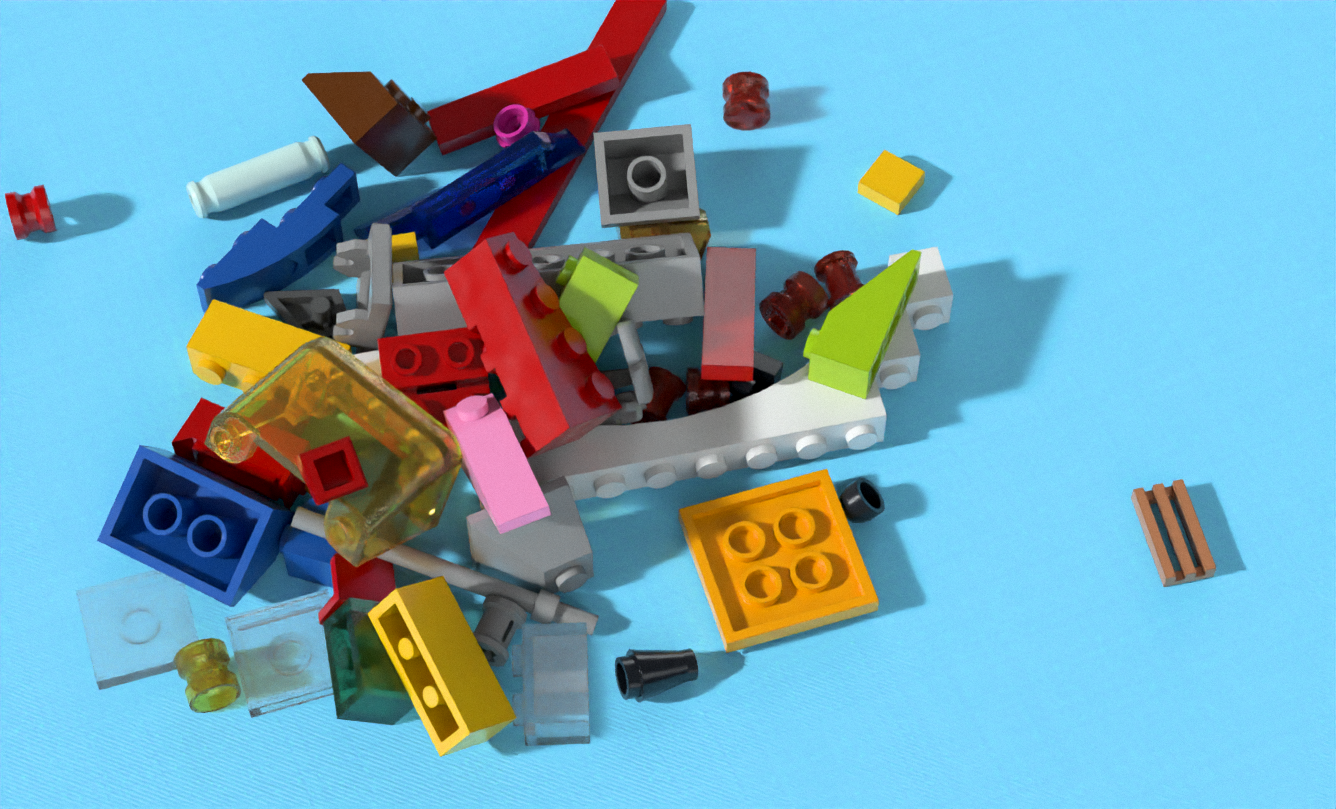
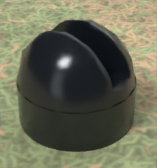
M862 477L848 485L839 498L847 520L852 523L863 524L871 521L885 509L880 492L869 480Z

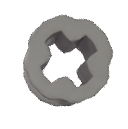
M491 595L487 596L483 602L482 611L484 613L473 634L489 665L500 667L504 666L509 658L507 648L516 630L523 628L527 614L516 603L500 596Z

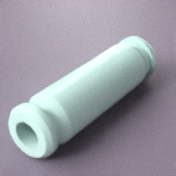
M313 135L308 137V141L294 142L209 174L199 182H188L186 190L197 217L204 219L208 217L209 213L225 211L307 180L317 172L325 173L329 170L330 163L320 138Z

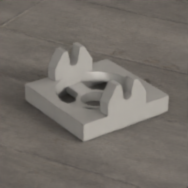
M372 223L368 240L353 239L337 243L336 256L333 259V269L348 277L358 278L356 283V309L337 313L336 325L333 327V339L351 347H356V354L378 350L377 339L384 337L393 305L392 228L388 224Z

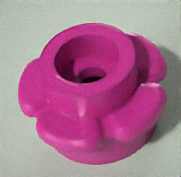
M519 104L503 108L494 120L497 142L501 147H510L514 151L529 146L540 130V121L535 117V112Z

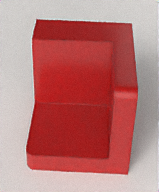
M335 553L330 559L334 595L319 611V624L376 631L367 613L396 589L393 563L377 557Z

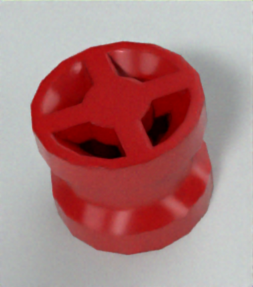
M44 184L34 186L30 193L22 195L15 191L5 193L9 216L17 240L28 238L31 232L38 230L45 233L56 231Z

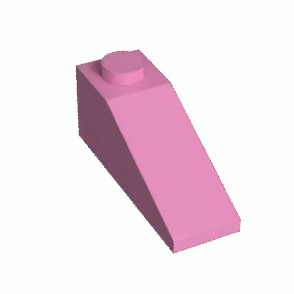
M492 393L485 396L467 397L461 400L456 407L443 411L459 464L500 534L551 515L549 505L512 426Z

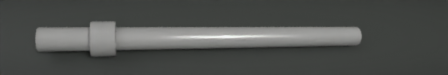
M299 506L291 523V526L423 575L432 578L444 576L448 584L484 597L491 595L503 597L519 605L525 612L530 613L531 620L548 626L551 625V622H555L592 636L599 617L593 613L560 602L561 596L542 589L539 594Z

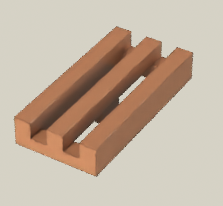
M1183 479L1173 481L1169 487H1164L1163 483L1153 485L1150 491H1144L1143 487L1133 489L1131 500L1163 587L1214 577L1216 565ZM1170 500L1174 501L1198 567H1194ZM1157 503L1181 571L1174 572L1150 507L1151 504Z

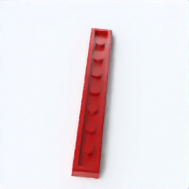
M615 0L587 50L603 44L618 75L621 88L549 115L473 249L487 238L514 232L518 240L523 242L528 249L534 247L594 140L593 133H598L663 18L667 10V0Z

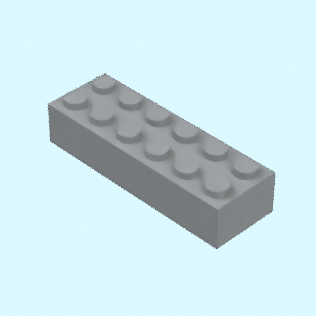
M690 232L529 249L532 255V263L545 284L555 291L558 299L562 286L555 283V280L568 256L571 255L578 259L584 247L639 276V285L622 316L634 320L636 329L642 327L643 322L663 320V324L684 325L692 322L695 316L705 315L700 255ZM465 255L393 262L392 288L398 336L467 327L444 275V271Z

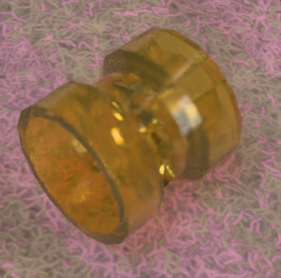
M215 638L201 639L186 645L176 653L173 660L179 677L187 681L188 685L184 692L190 710L196 713L214 712L227 707L239 698L241 688L236 674L227 668L230 657L222 640Z

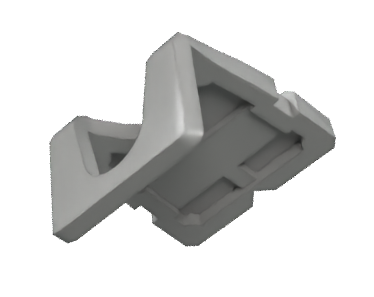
M621 316L610 337L619 334L628 368L600 372L610 380L614 389L633 385L638 404L641 406L651 402L654 394L653 385L635 322L630 318Z

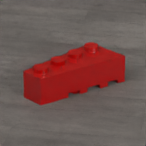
M514 232L485 239L444 271V275L468 330L481 335L484 345L480 358L487 373L496 374L501 381L507 396L500 403L508 420H518L525 436L519 443L527 459L579 440L622 409L614 395L612 383L597 368L587 351V345L583 336L571 326L559 306L557 294L549 285L545 284L532 263V255L523 242L518 240Z

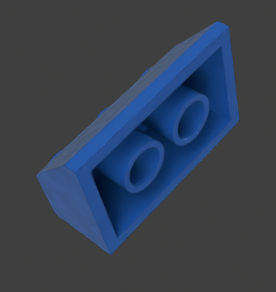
M139 445L97 541L230 607H235L275 562L279 554L282 532L288 523H292L295 512L166 449Z

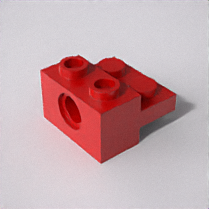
M468 327L377 339L392 448L452 440L443 411L456 407L461 400L467 397L490 394L488 373L480 358L484 345L481 335L469 331ZM457 386L455 390L417 394L418 391Z

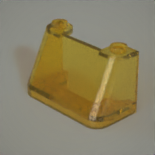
M319 337L298 347L216 415L211 422L204 443L222 459L235 464L251 458L258 445L305 483L294 457L350 436L369 487L329 501L323 526L328 543L355 567L438 526L463 459L456 436L447 427L329 337Z

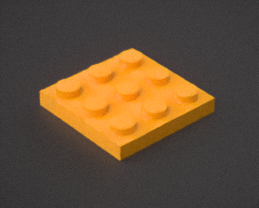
M827 469L679 509L678 519L726 653L878 611L879 599Z

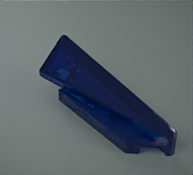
M567 128L555 133L532 131L458 179L354 228L353 231L360 240L368 239L372 223L388 224L392 228V235L415 232L416 241L422 238L433 250L586 152L585 146Z

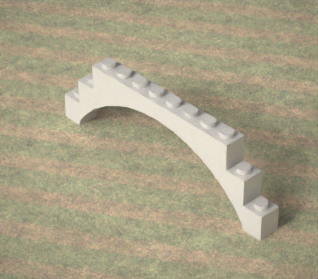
M938 247L917 250L922 252L917 284L866 400L808 380L809 363H807L795 373L761 392L720 408L666 421L630 425H598L579 440L527 459L539 486L565 476L574 501L597 496L600 498H613L628 490L644 487L659 489L670 486L675 481L696 477L711 479L721 476L727 471L747 467L763 469L779 461L794 458L815 459L826 452L846 448L862 450L871 447L877 442L884 441L887 414L879 388L897 389L909 382L917 381L921 354L913 329L930 330L940 324L949 323L953 292ZM908 252L889 255L888 267ZM379 350L346 356L360 433L370 431L389 432ZM441 388L418 391L417 394L447 391L451 389ZM509 420L518 441H522L525 436L518 420ZM452 440L415 445L421 475L432 473L447 475L462 468ZM479 498L480 508L483 510L485 507Z

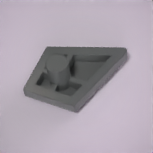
M339 289L267 291L263 294L265 303L283 323L333 339V327L336 325L337 313L347 311Z

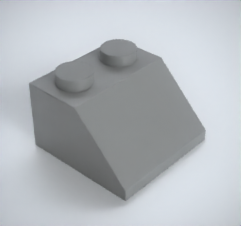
M691 124L593 133L602 228L700 219Z

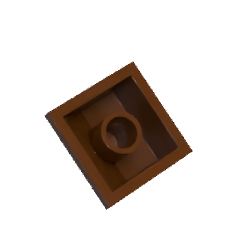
M371 71L308 73L301 79L353 143L395 177L437 139V136L426 125L432 117L416 99L410 98L393 79L385 84Z

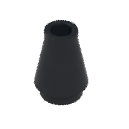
M691 648L683 650L629 649L626 656L617 657L615 660L616 682L623 699L635 698L640 703L680 684L697 680L698 664L696 656Z

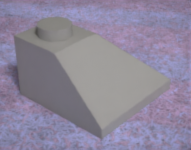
M565 476L540 485L550 508V516L503 534L499 533L486 509L466 516L472 567L477 572L538 594L541 589L553 594L559 591L563 593L571 592L581 587L587 579L594 577L593 552Z

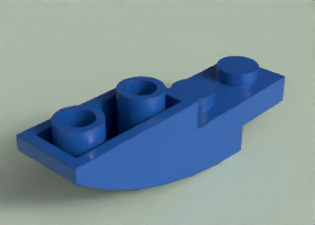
M340 163L328 176H323L316 182L311 194L297 208H292L285 213L277 228L261 218L249 231L241 233L233 243L232 249L217 264L208 266L196 284L203 312H206L213 299L238 308L264 299V292L280 291L308 274L336 251L337 243L344 242L341 220L360 202L356 172Z

